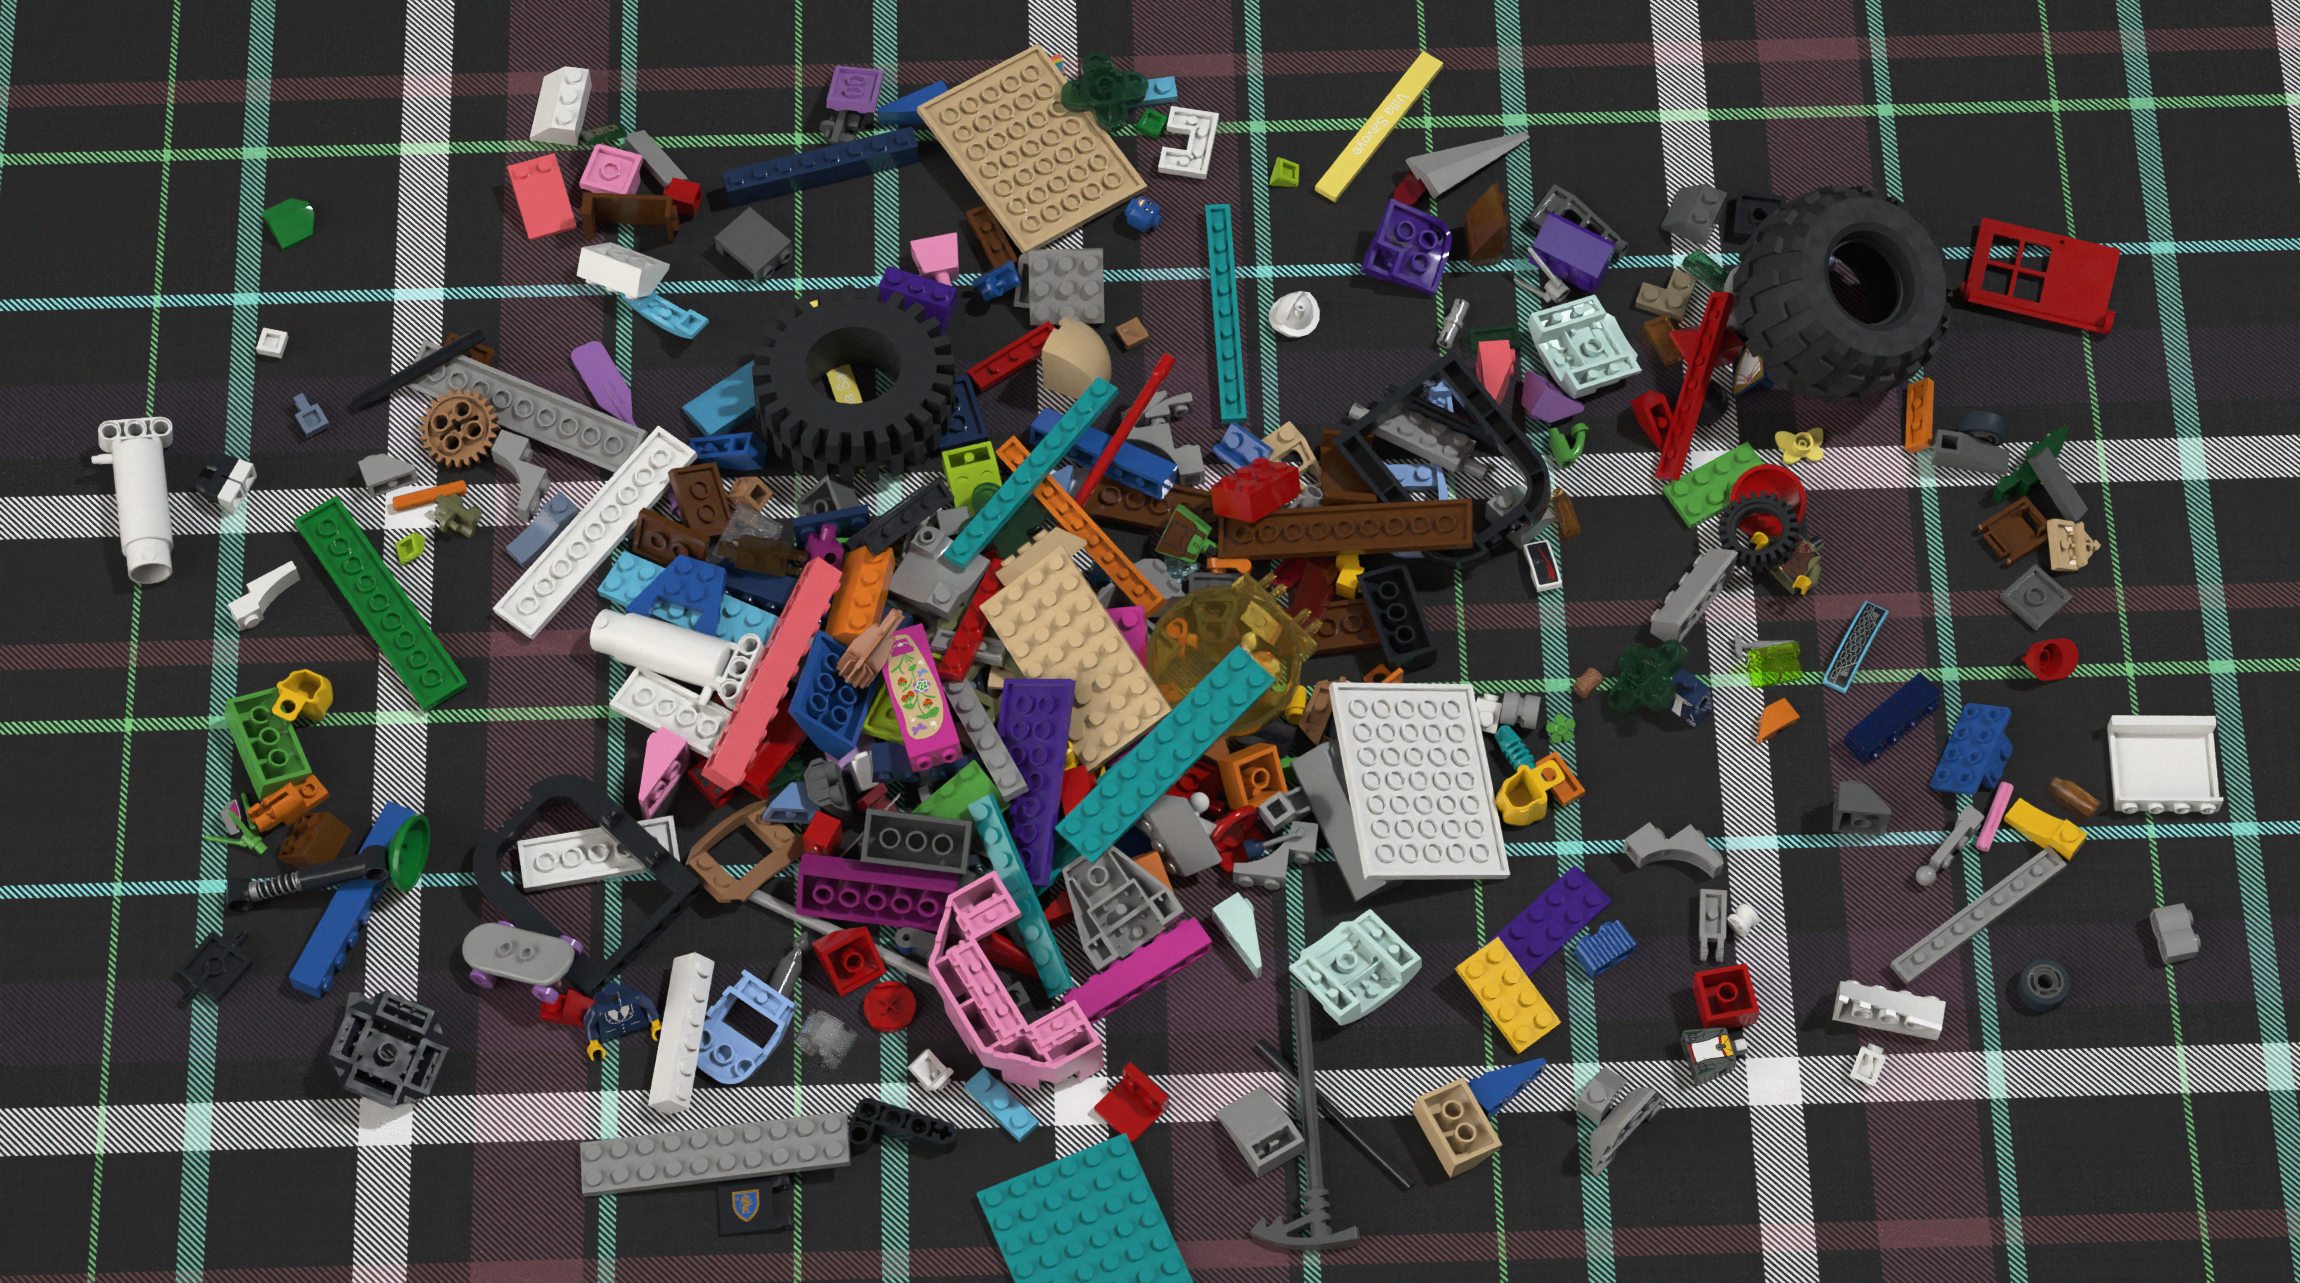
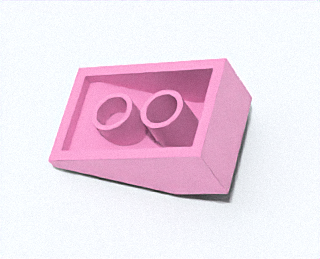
M663 726L649 736L646 744L638 798L643 820L651 819L692 763L687 740Z

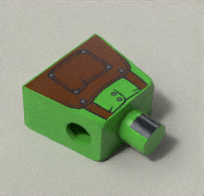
M1179 504L1155 551L1195 563L1200 553L1210 558H1215L1218 552V544L1207 539L1212 527Z

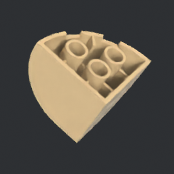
M1062 318L1059 321V325H1061L1059 330L1055 328L1052 330L1042 349L1043 387L1079 399L1097 377L1110 383L1112 371L1110 355L1102 338L1090 326L1073 318Z

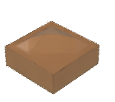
M1137 317L1115 328L1116 334L1127 350L1149 340V334Z

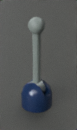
M1299 827L1295 832L1266 842L1256 838L1243 841L1249 860L1259 858L1263 854L1265 847L1297 836L1304 837L1306 829Z

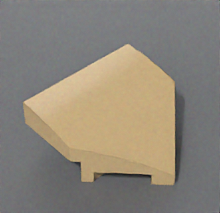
M2060 519L2047 521L2051 569L2074 572L2080 567L2086 566L2090 556L2101 545L2097 540H2092L2085 532L2084 523L2081 521L2075 524L2073 521Z

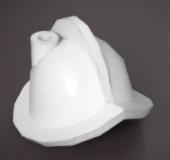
M1299 291L1289 293L1273 304L1269 311V321L1273 329L1285 336L1299 338L1308 335L1316 328L1319 322L1320 310L1317 301L1310 292Z

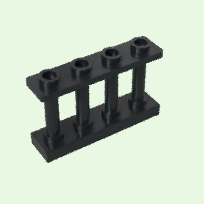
M939 477L926 487H919L846 540L845 545L850 552L866 546L871 555L875 556L955 497L941 477Z

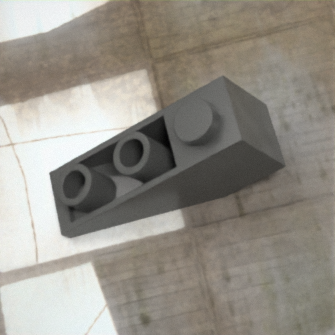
M1938 429L1933 444L1931 465L2007 476L2010 451L1965 433Z

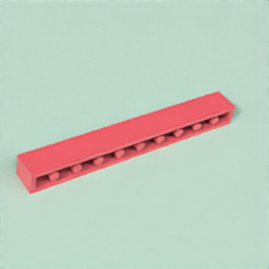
M818 556L806 564L701 773L702 776L726 791L734 786L738 787L743 782L746 776L744 770L754 760L757 754L755 748L765 738L767 734L765 728L768 722H771L778 712L776 706L779 700L781 701L786 696L789 690L787 684L797 674L799 670L797 664L800 658H803L810 647L808 642L819 630L820 624L818 622L821 616H824L829 610L831 596L840 588L841 583L839 580L842 572Z

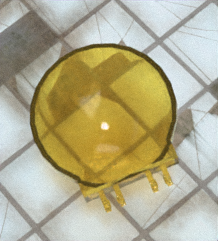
M1246 572L1232 585L1209 586L1188 593L1172 604L1161 616L1150 636L1146 658L1147 671L1172 710L1238 645L1276 679V683L1220 738L1221 740L1243 738L1263 730L1276 721L1294 698L1299 687L1303 663L1318 650V644L1311 636L1320 629L1322 623L1316 620L1303 630L1300 625L1309 618L1312 612L1309 609H1304L1295 618H1292L1276 602L1284 594L1287 587L1284 584H1280L1269 594L1265 591L1274 582L1276 577L1271 572L1258 583Z

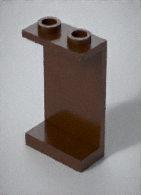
M583 192L581 217L586 239L596 240L597 223L666 225L669 243H674L675 233H679L680 220L677 219L678 208L673 206L672 196Z
M1324 429L1320 444L1322 504L1324 506L1376 504V494H1372L1334 448L1332 439L1343 431ZM1370 433L1364 437V440L1371 447L1374 434Z

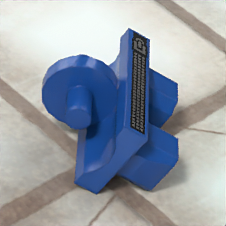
M1008 261L973 280L972 284L981 292L983 299L987 302L1002 296L1004 292L1020 285L1023 280L1018 275V269L1014 263Z

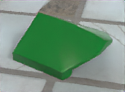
M290 198L261 212L283 251L313 237L314 211L306 201Z

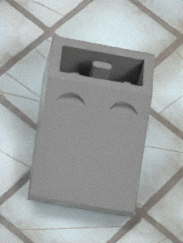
M1261 1086L1216 1112L1217 1117L1257 1178L1304 1152L1305 1140L1291 1119Z

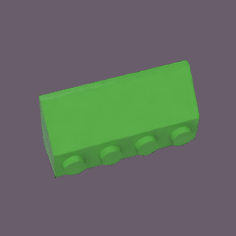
M276 687L228 699L224 712V718L259 801H262L265 797L273 794L289 782L296 787L312 775V770L291 722L274 715L272 712L273 706L280 697ZM282 703L280 709L282 712L287 713Z
M973 760L911 813L973 820L967 805L988 794H994L1001 813L1012 804L1009 801L1005 802L992 778ZM975 822L973 823L972 838L979 833Z

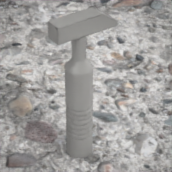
M1735 635L1734 637L1735 655L1739 660H1742L1743 657L1742 648H1752L1755 651H1793L1795 649L1794 640L1742 643L1741 635Z

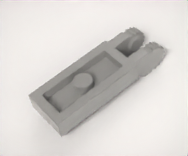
M1700 890V960L1706 961L1708 957L1707 942H1717L1715 951L1716 961L1723 962L1724 943L1726 941L1727 890Z

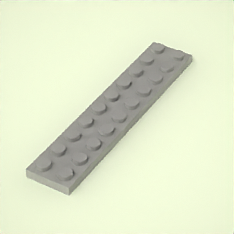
M424 339L414 363L439 350L442 346ZM461 354L405 385L440 400L439 393L447 397L448 389H451L456 394L458 387L464 391V394L468 388L473 391L474 395L480 392L483 395L482 399L487 398L490 401L489 406L493 405L496 408L493 414H497L500 420L495 422L496 424L614 473L645 441L648 434L647 431ZM464 407L462 410L469 412V407Z
M846 1111L580 1143L582 1194L584 1197L851 1166L848 1115Z

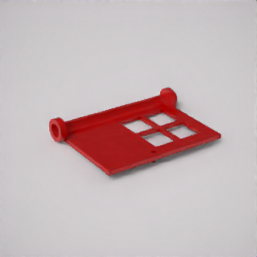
M1983 217L1967 282L1962 281L1959 296H1964L1963 302L2110 335L2115 311L2107 310L2121 249ZM1994 235L2020 241L2015 265L1988 259ZM2025 242L2051 248L2046 273L2020 267ZM1987 265L2013 271L2008 295L1981 290ZM2018 273L2045 279L2039 303L2013 297Z

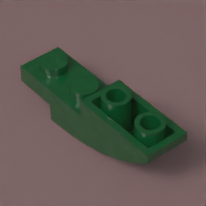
M2066 425L2058 430L2052 429L2039 444L2037 442L2031 444L2026 450L2027 454L2024 463L2020 464L2009 477L2004 476L1997 481L1993 498L1998 504L2004 502L2017 491L2023 497H2027L2041 484L2040 479L2028 460L2045 447H2048L2055 459L2058 460L2068 431Z

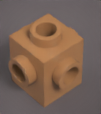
M740 477L732 484V490L727 497L733 502V507L741 513L761 512L773 492L758 477Z

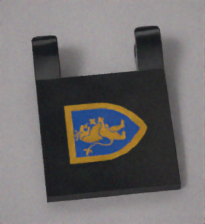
M780 1174L771 1178L718 1184L721 1236L773 1230H793L795 1226L791 1215L774 1217L773 1189L789 1190L792 1188L790 1176L788 1174Z

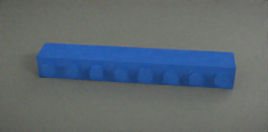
M388 800L358 854L362 853L364 848L371 845H381L387 848L397 829L407 818L416 814V812ZM390 872L389 876L382 881L363 879L340 885L289 975L292 987L319 999L322 998L324 992H328L331 989L334 981L333 976L337 969L340 970L343 967L347 951L356 944L361 926L366 925L369 921L371 908L374 903L380 901L385 883L391 880Z

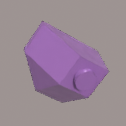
M1527 369L1521 404L1528 410L1527 415L1538 422L1543 419L1552 423L1580 413L1585 407L1576 398L1573 399L1567 393L1554 386L1555 384L1548 379Z

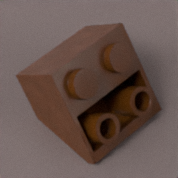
M329 812L302 814L295 820L294 829L290 836L281 844V851L277 858L298 868L335 860L352 830Z

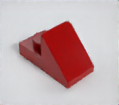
M568 989L567 995L559 994L555 1004L542 1001L539 1018L541 1021L585 1027L583 1019L589 1007L593 1005V1000L572 989Z

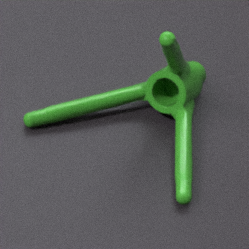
M242 793V802L250 829L248 830L233 811H229V816L244 833L241 839L205 835L204 839L240 845L245 848L249 847L251 850L255 849L260 855H263L268 850V847L262 842L263 839L259 836L255 824L252 823L247 815L246 810L250 808L246 793Z

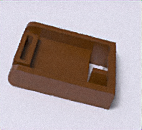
M2026 496L1977 527V531L1980 534L1988 531L1983 535V538L2002 560L2009 557L2005 562L2008 567L2013 566L2049 543L2047 520ZM2028 513L2040 527L2037 534L2023 520L2022 516Z

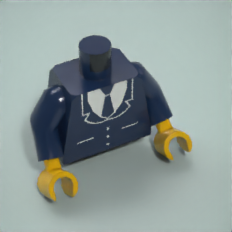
M614 982L607 984L604 991L596 993L593 996V1005L589 1007L583 1019L587 1041H590V1045L587 1048L589 1057L594 1061L593 1052L600 1050L601 1057L605 1058V1050L598 1043V1039L604 1041L649 1026L648 1022L652 1023L651 1032L653 1039L658 1041L655 1032L662 1029L663 1022L658 1020L660 1015L652 998L639 990L634 991L630 984L619 986Z

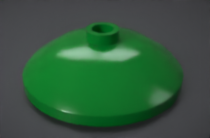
M416 813L407 818L387 845L389 872L393 884L400 891L408 892L414 888L422 875L427 861L430 846V825L425 815Z

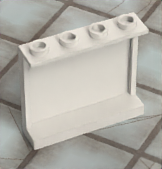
M2112 715L2107 730L2114 811H2122L2127 814L2137 811H2148L2152 814L2162 813L2163 811H2174L2177 814L2188 812L2212 814L2219 812L2224 800L2223 797H2219L2213 736L2216 727L2215 716Z

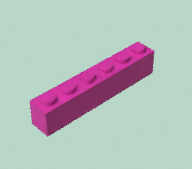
M1195 917L1188 921L1182 920L1174 927V930L1167 934H1159L1148 946L1136 948L1130 954V957L1123 961H1115L1104 973L1100 975L1094 974L1087 979L1086 984L1067 991L1062 998V1006L1075 999L1092 1026L1212 952V940Z

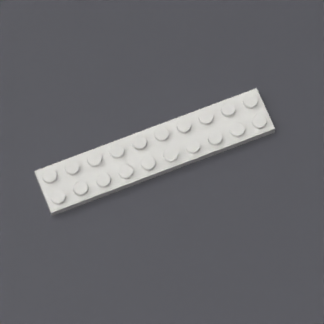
M657 426L494 606V612L533 640L637 525L639 511L643 507L650 510L672 486L668 472L673 468L690 466L698 457L696 451L660 426Z

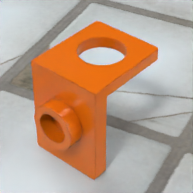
M1380 664L1363 677V681L1365 683H1374L1373 678L1378 674H1383L1387 678L1381 683H1402L1404 671L1398 668L1395 672L1391 673L1383 664Z

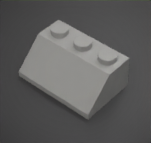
M1164 794L1139 819V826L1148 834L1152 841V848L1158 851L1163 860V866L1168 873L1186 877L1222 861L1187 798Z

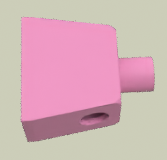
M957 233L910 241L912 258L920 275L952 286L951 281L959 278Z

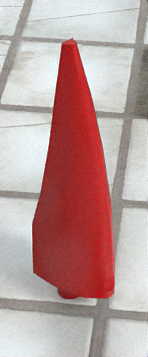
M996 932L977 941L989 961L1040 979L1032 957L1026 949Z

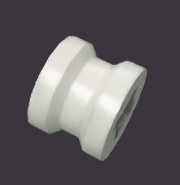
M1742 903L1737 907V912L1730 914L1726 921L1736 934L1745 937L1749 934L1750 928L1760 922V918L1750 906Z

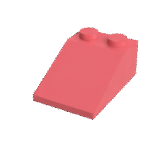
M555 153L507 166L529 241L577 228Z
M1509 340L1479 342L1476 362L1477 379L1496 402L1501 405L1509 386V378L1514 376L1515 350L1510 349Z

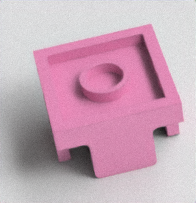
M597 143L580 180V188L592 191V193L636 194L641 182L639 170L643 163V156Z

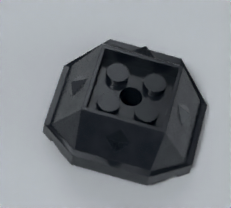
M383 991L374 997L349 1006L327 1058L343 1089L391 1109H396L427 1099L447 1053L448 1046L435 1011L388 991ZM381 1050H390L394 1057L391 1059L384 1058L381 1055Z

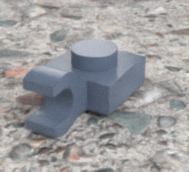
M303 393L293 397L296 402L295 405L299 410V413L295 414L296 420L308 438L330 427L329 421L317 403L310 406Z

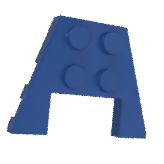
M680 554L626 607L625 611L627 614L636 613L650 618L658 601L662 600L702 613L694 631L718 638L717 629L721 618L720 609L724 598L727 572L725 568Z

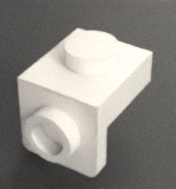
M1484 693L1483 697L1478 696L1476 706L1481 731L1496 733L1503 702L1498 701L1499 696Z
M925 1049L907 1067L928 1091L942 1090L950 1083L951 1079L949 1077L954 1072L951 1068H946L929 1049Z

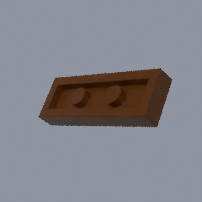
M985 204L967 211L966 218L992 268L994 269L1008 261H1012L1015 266H1018V259L996 217Z

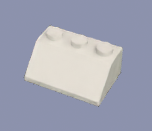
M565 66L544 76L530 140L578 146L592 87L589 69Z
M609 242L582 247L577 276L586 279L585 282L588 284L603 285L607 291L621 292L628 299L639 300L640 297L652 294L669 270L670 264Z

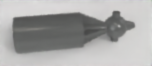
M803 932L794 939V949L785 958L780 959L768 985L787 999L802 970L801 952L805 951L809 945L807 932Z

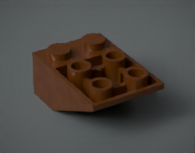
M1497 183L1493 184L1465 212L1464 229L1472 267L1501 264L1502 254H1506V229L1509 228V219L1507 213L1503 214L1502 207H1505L1503 192L1499 193Z

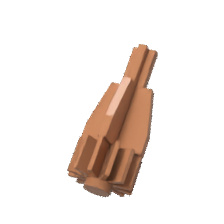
M892 608L880 625L875 622L851 643L836 666V669L841 670L839 676H844L846 683H852L855 688L859 684L861 689L871 684L888 660L896 640L892 634L905 618L901 610Z

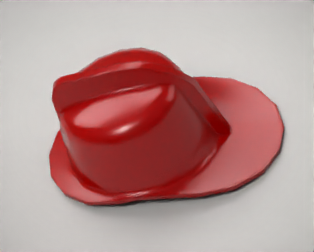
M2049 639L2032 644L2026 656H2022L2021 660L2026 662L2028 670L2035 674L2039 680L2047 681L2062 679L2073 673L2078 664L2079 654L2075 643L2070 639Z

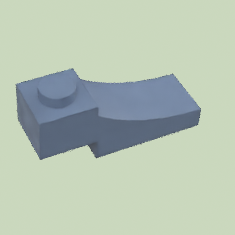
M561 491L543 505L541 512L514 541L506 546L507 553L524 568L543 553L579 514L578 507Z

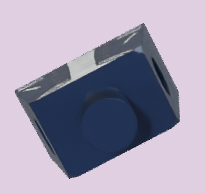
M1680 669L1657 698L1660 703L1695 728L1712 710L1711 690L1709 687L1700 682L1694 674L1688 673L1684 669Z

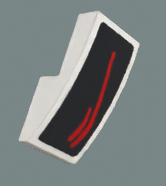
M1544 540L1524 544V554L1530 566L1531 578L1537 592L1562 587L1561 577L1549 541Z

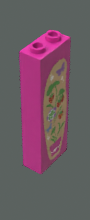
M923 624L895 631L892 636L896 640L888 660L882 668V673L912 771L927 770L931 767L952 763L963 758L960 742Z

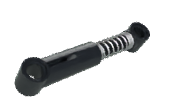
M371 845L364 848L360 854L300 867L299 871H296V873L292 872L290 876L288 874H285L284 877L278 875L277 879L271 877V880L265 878L264 882L260 880L251 881L245 877H234L226 883V907L234 913H245L250 911L253 904L257 901H261L263 898L268 899L269 896L274 898L276 894L278 896H281L283 893L287 895L289 892L295 893L296 890L307 893L363 879L369 881L385 880L389 876L388 849L381 845Z

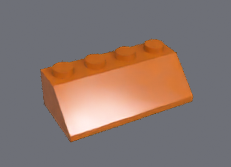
M866 546L845 554L841 569L842 575L839 580L841 585L834 595L825 633L847 647L875 622L880 625L896 564L892 548L886 547L875 556L871 555Z

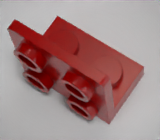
M1129 1062L1123 1068V1079L1094 1106V1111L1119 1134L1126 1133L1130 1143H1134L1169 1108V1096Z

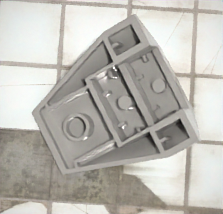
M1112 846L1094 865L1081 855L1062 869L1083 950L1097 971L1109 967L1117 960L1122 961L1129 957L1136 948L1143 947L1156 936L1169 929L1185 912L1170 888L1115 846Z

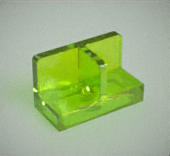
M1798 641L1749 650L1747 652L1745 663L1754 689L1802 679L1803 674L1798 661L1800 653Z

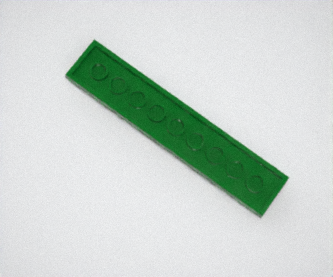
M337 495L293 520L295 527L424 713L469 687L464 676Z

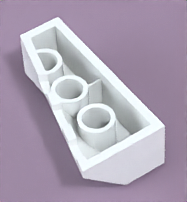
M1853 980L1840 981L1832 1020L1938 1041L1942 1030L1946 1002L1940 1001L1934 996L1920 997L1908 991L1895 992L1887 990L1883 986L1875 985L1869 987Z

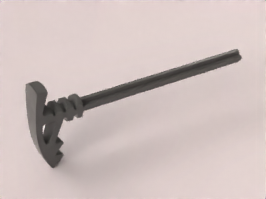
M1299 988L1297 991H1292L1307 1180V1190L1302 1193V1198L1308 1201L1303 1205V1210L1308 1215L1286 1225L1283 1224L1282 1216H1278L1269 1227L1266 1226L1265 1218L1262 1217L1250 1232L1252 1236L1259 1240L1293 1250H1329L1354 1247L1360 1244L1358 1227L1353 1226L1332 1234V1228L1328 1226L1331 1222V1216L1326 1212L1330 1210V1204L1325 1200L1329 1197V1191L1323 1187L1308 990ZM1310 1228L1311 1237H1289Z

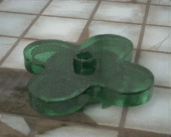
M1092 52L1087 54L1082 61L1081 74L1083 78L1065 83L1061 89L1060 101L1068 111L1075 113L1093 112L1095 122L1099 128L1107 132H1117L1123 129L1127 123L1128 110L1126 105L1142 102L1147 96L1149 83L1146 77L1139 72H1120L1115 69L1112 58L1107 54Z
M985 482L976 486L971 497V506L976 515L1001 488L999 485ZM1028 497L982 551L991 549L1002 560H1005L1012 554L1016 557L1019 554L1017 552L1018 548L1028 541L1031 543L1027 534L1042 526L1046 515L1044 505L1038 499ZM975 516L964 520L960 524L957 537Z
M1675 639L1663 642L1656 649H1649L1642 643L1629 646L1622 653L1619 660V667L1622 673L1621 677H1617L1618 683L1611 689L1608 695L1607 702L1609 707L1620 715L1631 712L1641 703L1651 711L1665 709L1673 701L1676 694V687L1671 680V676L1685 663L1687 649Z

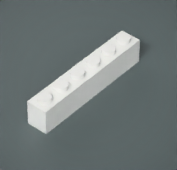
M696 952L674 958L648 1102V1106L667 1115L688 1110L692 1095L714 968V961Z

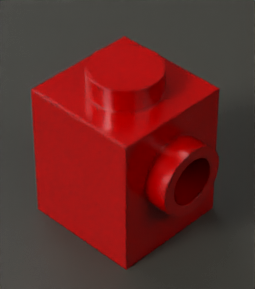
M672 177L670 185H666L664 188L663 196H672L673 206H677L678 213L695 217L702 200L701 184Z

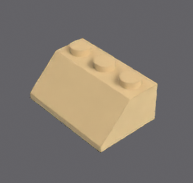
M1058 527L1053 528L1049 532L1043 529L1033 536L1035 542L1031 544L1028 541L1017 549L1019 554L1016 557L1012 554L1001 562L1003 567L995 574L1006 587L1058 547H1065L1072 557L1088 543L1085 539Z
M1464 1077L1416 1098L1412 1112L1450 1178L1474 1168L1502 1146Z

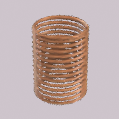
M1589 668L1573 683V689L1580 697L1587 698L1603 682V677L1596 669Z

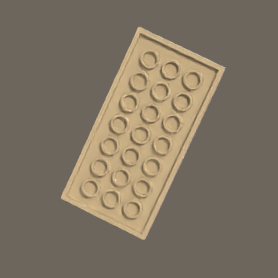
M1058 547L979 606L1026 679H1072L1076 681L1068 741L1072 743L1075 754L1081 763L1086 765L1089 773L1094 772L1150 731L1172 711V708L1065 547Z

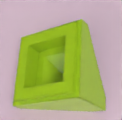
M1278 157L1269 185L1297 187L1299 184V164Z
M413 532L395 543L402 566L423 554L425 536Z

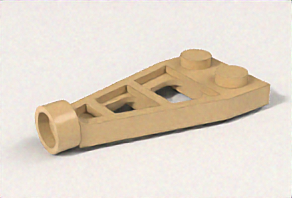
M1290 421L1261 440L1274 449L1269 461L1279 462V460L1292 451H1297L1303 460V465L1298 467L1299 477L1311 471L1318 480L1314 486L1321 490V468L1306 439ZM1300 482V488L1302 493L1306 486Z

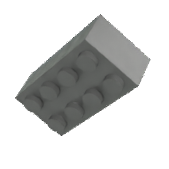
M867 808L861 861L967 874L974 821Z

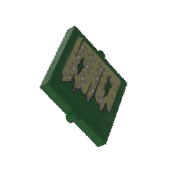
M619 123L580 132L581 137L588 146L628 137L627 132Z

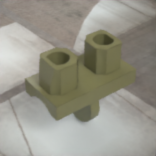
M455 493L449 497L443 494L439 495L436 499L438 505L434 514L436 519L441 521L439 529L444 533L453 529L471 538L475 534L476 525L481 520V510L475 506L465 510L462 508V498Z

